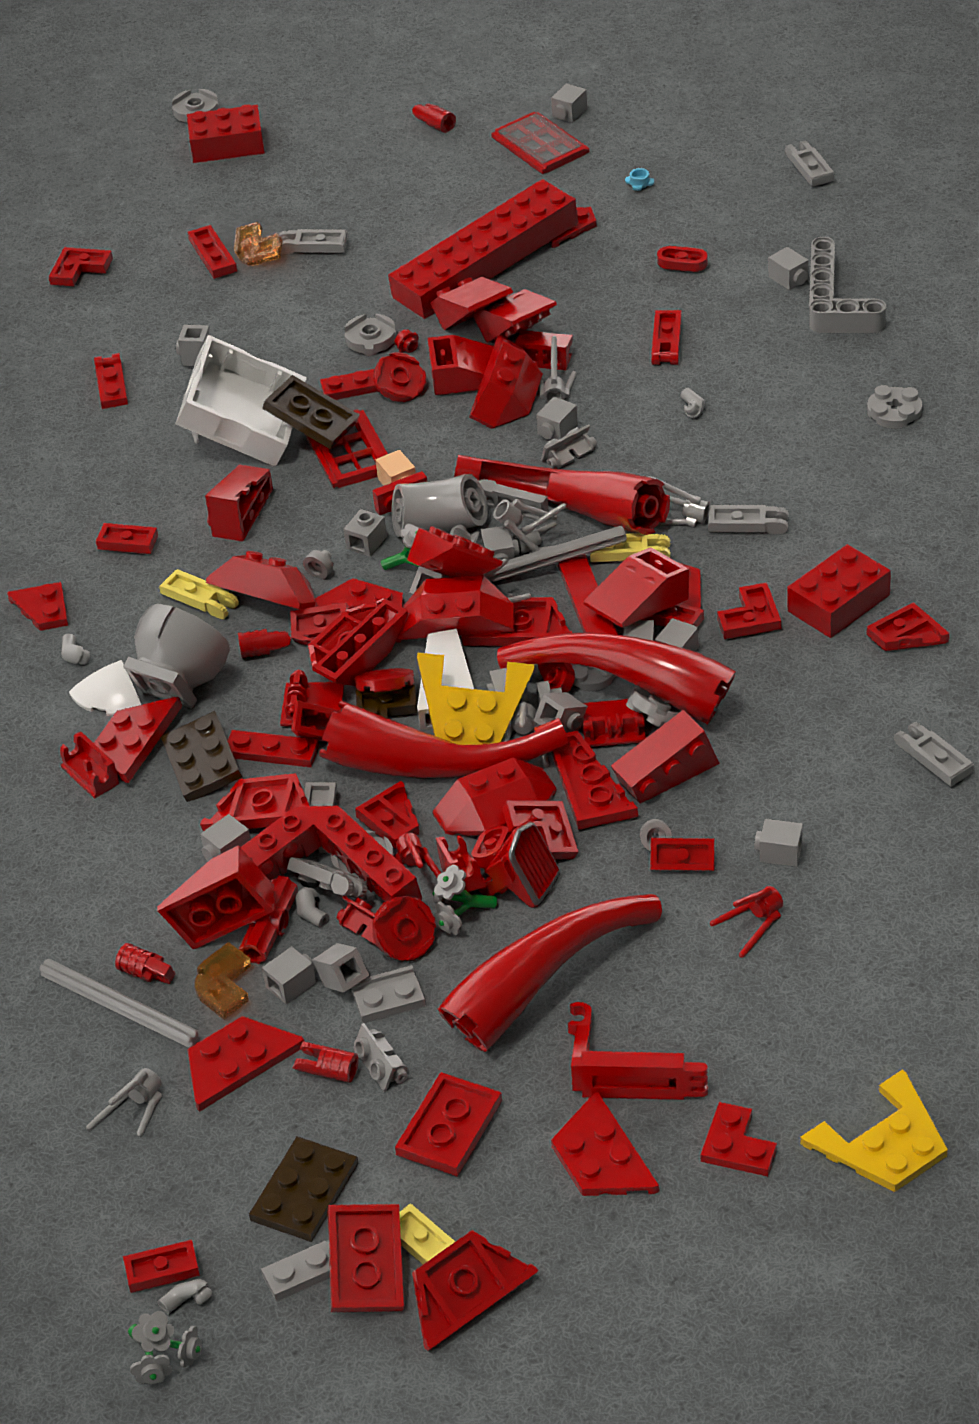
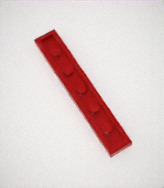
M586 555L558 562L557 566L583 633L618 635L613 622L584 606V600L598 587Z

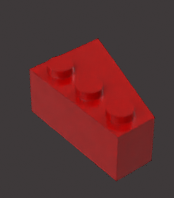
M682 710L613 763L611 767L619 782L641 804L720 764L705 731Z

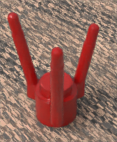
M406 833L397 839L396 848L398 853L394 857L402 865L404 863L409 866L417 865L421 869L423 868L422 859H424L436 878L441 874V871L430 857L427 848L422 847L419 836L414 833Z
M767 886L759 892L735 901L733 906L737 908L710 921V926H716L749 909L756 917L767 918L740 951L739 957L741 958L746 956L770 925L781 917L778 910L783 907V899L777 889L772 886Z

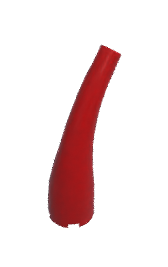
M459 454L457 457L454 477L471 474L479 481L481 479L493 480L496 484L547 496L548 502L557 505L564 503L567 509L588 516L612 527L623 526L624 530L643 535L656 533L654 528L659 522L665 523L670 510V495H666L662 487L665 484L661 480L616 471L561 470L481 459Z
M567 633L549 635L503 646L497 650V661L501 669L507 668V662L524 664L552 662L579 664L604 670L643 688L664 702L681 711L684 710L688 715L707 725L717 712L714 709H717L722 699L725 698L736 673L735 670L722 663L688 649L657 641L615 634Z
M340 701L338 707L342 711L340 714L333 711L322 740L328 742L327 750L321 749L319 756L345 767L372 773L416 778L467 776L513 757L526 762L570 743L560 718L535 727L534 733L513 740L492 744L458 745L347 702Z
M654 894L626 896L594 903L561 915L501 949L475 968L451 991L437 1010L451 1028L456 1026L467 1036L465 1040L479 1050L486 1052L525 1010L544 984L575 953L597 938L626 926L633 927L657 922L662 914L661 902Z

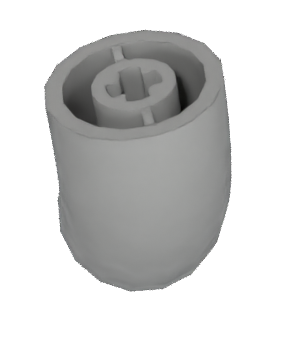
M471 474L430 482L397 484L393 491L392 522L397 537H401L400 531L407 524H412L427 531L432 526L450 533L451 529L456 525H463L466 529L481 526L486 522L488 516V505L484 490L479 481Z

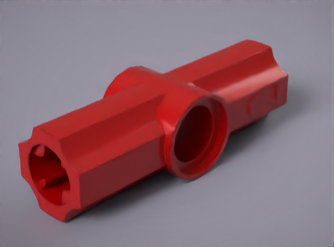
M278 876V878L271 881L274 885V912L249 923V928L239 947V953L241 957L250 963L260 964V962L266 961L277 936L282 937L284 934L282 932L283 928L288 926L289 910L298 893L297 884L292 882L289 877Z

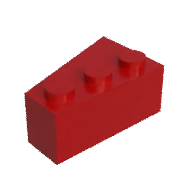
M239 464L205 495L208 510L207 522L211 526L212 537L244 541L273 490L270 469Z

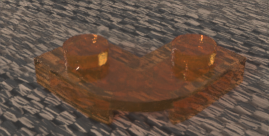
M251 223L236 228L234 252L239 260L246 265L262 264L281 258L283 239L278 233L262 238L263 228L260 223Z
M227 942L197 967L198 974L195 979L197 997L224 1020L249 1002L248 993L235 984L233 980L251 967L250 957Z

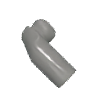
M685 388L680 395L681 399L688 404V406L684 405V411L688 417L697 418L703 412L705 400L692 389Z
M65 634L62 637L61 648L63 660L72 664L86 665L90 659V652L84 650L82 646L76 645L77 639L75 635Z

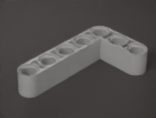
M829 237L815 238L811 243L810 329L819 333H877L883 331L886 327V303L880 299H834L835 242Z

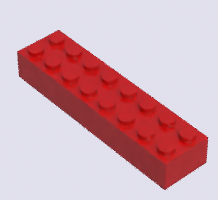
M541 179L388 274L392 298L423 319H426L435 314L430 302L437 298L436 293L449 286L451 290L459 287V282L469 277H472L473 281L480 277L491 279L577 225L576 199Z

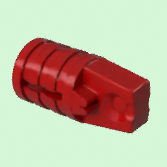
M125 943L117 953L115 960L116 969L144 981L151 982L152 979L170 984L175 976V971H173L171 965L164 963V958L156 953L141 949L130 943Z

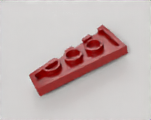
M578 731L567 732L570 743L551 751L578 830L638 817V807L633 801L630 802L627 799L624 789L620 784H616L613 781L609 770L605 765L599 763L595 752Z

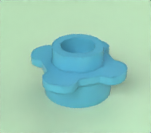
M637 168L632 170L630 176L625 178V183L630 184L633 190L639 191L647 186L654 185V179L649 177L648 170Z

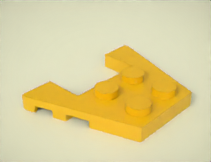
M418 652L417 662L434 736L458 745L501 742L533 674L534 664L507 662L504 692L442 686L444 655Z
M903 1069L879 1085V1092L898 1111L850 1143H847L833 1128L823 1121L801 1136V1145L809 1150L813 1148L825 1154L827 1159L835 1163L841 1162L855 1169L857 1174L893 1192H896L946 1158L948 1149L907 1073Z

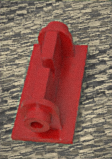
M343 896L342 899L348 905L337 914L336 918L339 920V924L357 935L360 934L364 926H367L361 937L376 945L372 931V923L375 917V913L371 912L373 907L358 897L355 901H352Z

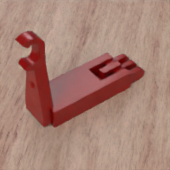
M584 1002L570 1004V1013L573 1016H584V1019L581 1021L572 1020L568 1022V1033L575 1035L571 1061L572 1091H582V1097L589 1098L598 1092L602 1098L684 1100V1097H704L708 1094L707 1064L702 1062H684V1053L589 1051L592 1027L591 1006Z

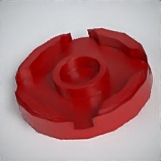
M394 352L390 353L389 356H383L379 359L373 372V381L377 390L384 397L392 401L406 402L415 399L421 394L426 384V372L419 366L420 362L416 358L405 353Z
M405 668L369 671L355 677L356 689L362 692L365 691V687H370V691L384 692L402 689V687H405V682H408L410 686L414 683L413 670Z
M409 896L393 897L384 902L375 913L372 923L373 938L378 949L387 957L396 960H414L425 954L434 941L435 918L431 909L420 899Z

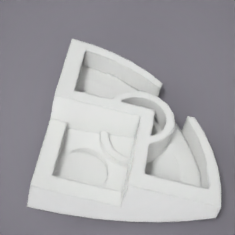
M122 660L92 673L69 691L72 699L80 707L90 712L93 711L94 707L100 711H106L107 716H113L117 710L141 705L129 674L123 667Z

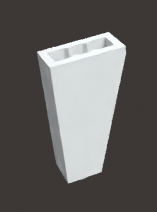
M457 628L428 634L425 653L444 655L441 685L474 689ZM422 678L417 704L421 731L433 729Z

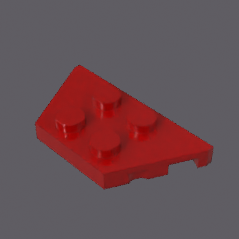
M352 578L316 597L315 607L346 602L349 609L364 604L377 603V600L383 598L403 607L404 598L402 592ZM397 637L396 642L400 643L402 640H399Z
M531 597L530 599L513 603L514 632L462 635L461 638L463 646H507L528 639L572 633V631H569L566 626L565 618L559 612L558 605L553 597Z
M171 697L117 710L95 740L94 744L114 761L116 771L125 783L131 781L183 705L179 697Z
M296 773L239 779L230 789V792L216 804L218 809L216 814L211 819L203 818L200 826L204 832L230 814L248 829L268 827L295 806L310 805Z
M241 1016L188 1048L197 1110L199 1112L299 1051L304 1041L303 1037Z
M598 1092L594 1093L551 1139L552 1149L582 1196H599L604 1193L627 1195V1191L648 1190V1194L659 1192V1184Z
M471 1230L412 1272L424 1348L429 1351L536 1274L539 1271L537 1267L531 1263L527 1265L510 1255V1251L499 1245H492L488 1242L487 1238Z

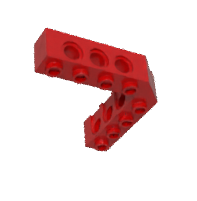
M295 806L241 847L270 881L278 875H284L287 872L286 869L291 857L300 859L303 856L307 857L322 846L330 855H336L346 865L348 872L351 874L356 873L359 878L366 881L367 889L370 892L374 891L385 902L393 897L400 896L423 899L417 878L339 806Z

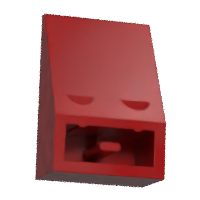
M524 289L482 308L473 317L485 341L488 343L496 340L499 335L508 339L511 335L517 332L520 333L521 330L526 331L532 328L533 325L551 315L550 309L555 307L557 303L552 299Z
M457 335L427 338L435 395L479 390L494 346Z
M430 526L429 531L418 528L407 558L408 561L420 567L450 577L483 575L502 566L503 563L502 560L493 557L495 551L472 542L467 538L451 535L444 530Z
M651 547L628 556L584 600V606L615 623L617 626H629L638 620L651 617L657 612L672 608L676 604L688 600L689 568Z

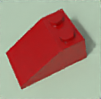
M469 277L459 282V287L451 290L449 286L437 292V298L430 302L442 328L446 330L473 318L476 312L506 298L513 293L511 287L484 277L474 281L472 277Z
M238 845L210 859L158 905L157 911L192 949H197L274 912V885Z

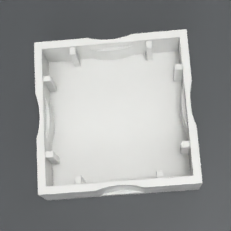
M208 335L197 356L175 424L267 464L276 466L288 445L292 426L262 409L264 401L291 375L304 382L307 377L275 363L256 358L238 347Z

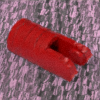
M430 103L425 104V106L417 104L412 109L415 117L443 133H447L455 126V115L437 105Z
M267 629L238 633L241 658L269 655L270 650L288 647L292 638L285 630L267 632Z
M303 1041L300 1050L307 1055L318 1058V1060L312 1061L296 1058L292 1067L297 1071L350 1083L357 1072L359 1057L354 1052Z

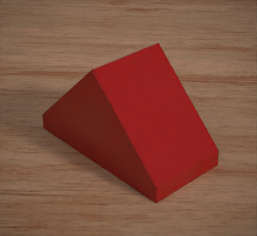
M295 701L292 732L297 737L324 741L322 738L333 711L339 714L341 711Z

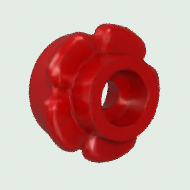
M408 329L402 330L395 338V346L400 353L405 351L411 353L418 347L419 336L416 332L412 333Z

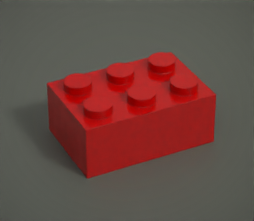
M246 104L235 108H219L206 112L196 111L187 114L193 163L265 154L258 104Z
M847 544L787 587V610L827 637L832 638L890 595L891 570Z

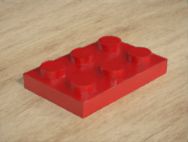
M440 1072L395 1146L396 1155L458 1177L501 1104V1092Z
M399 1204L328 1205L331 1312L403 1311Z

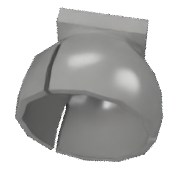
M157 603L149 606L139 620L134 635L137 659L128 657L123 667L141 692L160 699L179 697L184 707L192 709L197 701L192 693L193 688L216 677L226 663L230 646L228 640L216 628L197 616L177 607L174 608L173 606Z

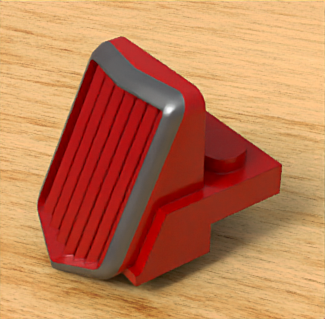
M531 818L512 831L485 870L488 874L485 879L487 887L478 889L482 895L492 896L497 892L503 894L509 888L526 905L534 908L541 903L560 873V869Z

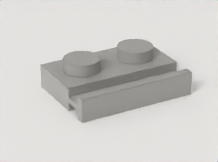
M412 965L366 977L351 988L362 1023L426 1006L425 998Z

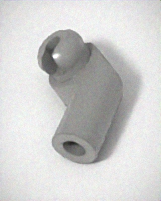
M303 887L296 895L297 914L306 921L322 928L328 922L329 915L315 907V897H318L316 890Z
M202 1279L183 1282L172 1288L157 1303L169 1315L191 1296L196 1304L201 1305L212 1296V1290L206 1286L207 1282Z

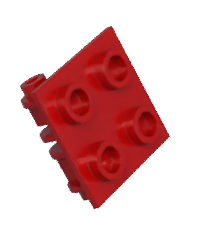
M295 670L290 675V683H286L280 726H292L295 701L341 711L338 704L340 701H343L345 685L335 682H308L304 671Z
M628 699L583 703L588 706L583 717L584 740L590 747L642 742L646 739L644 715L626 706Z

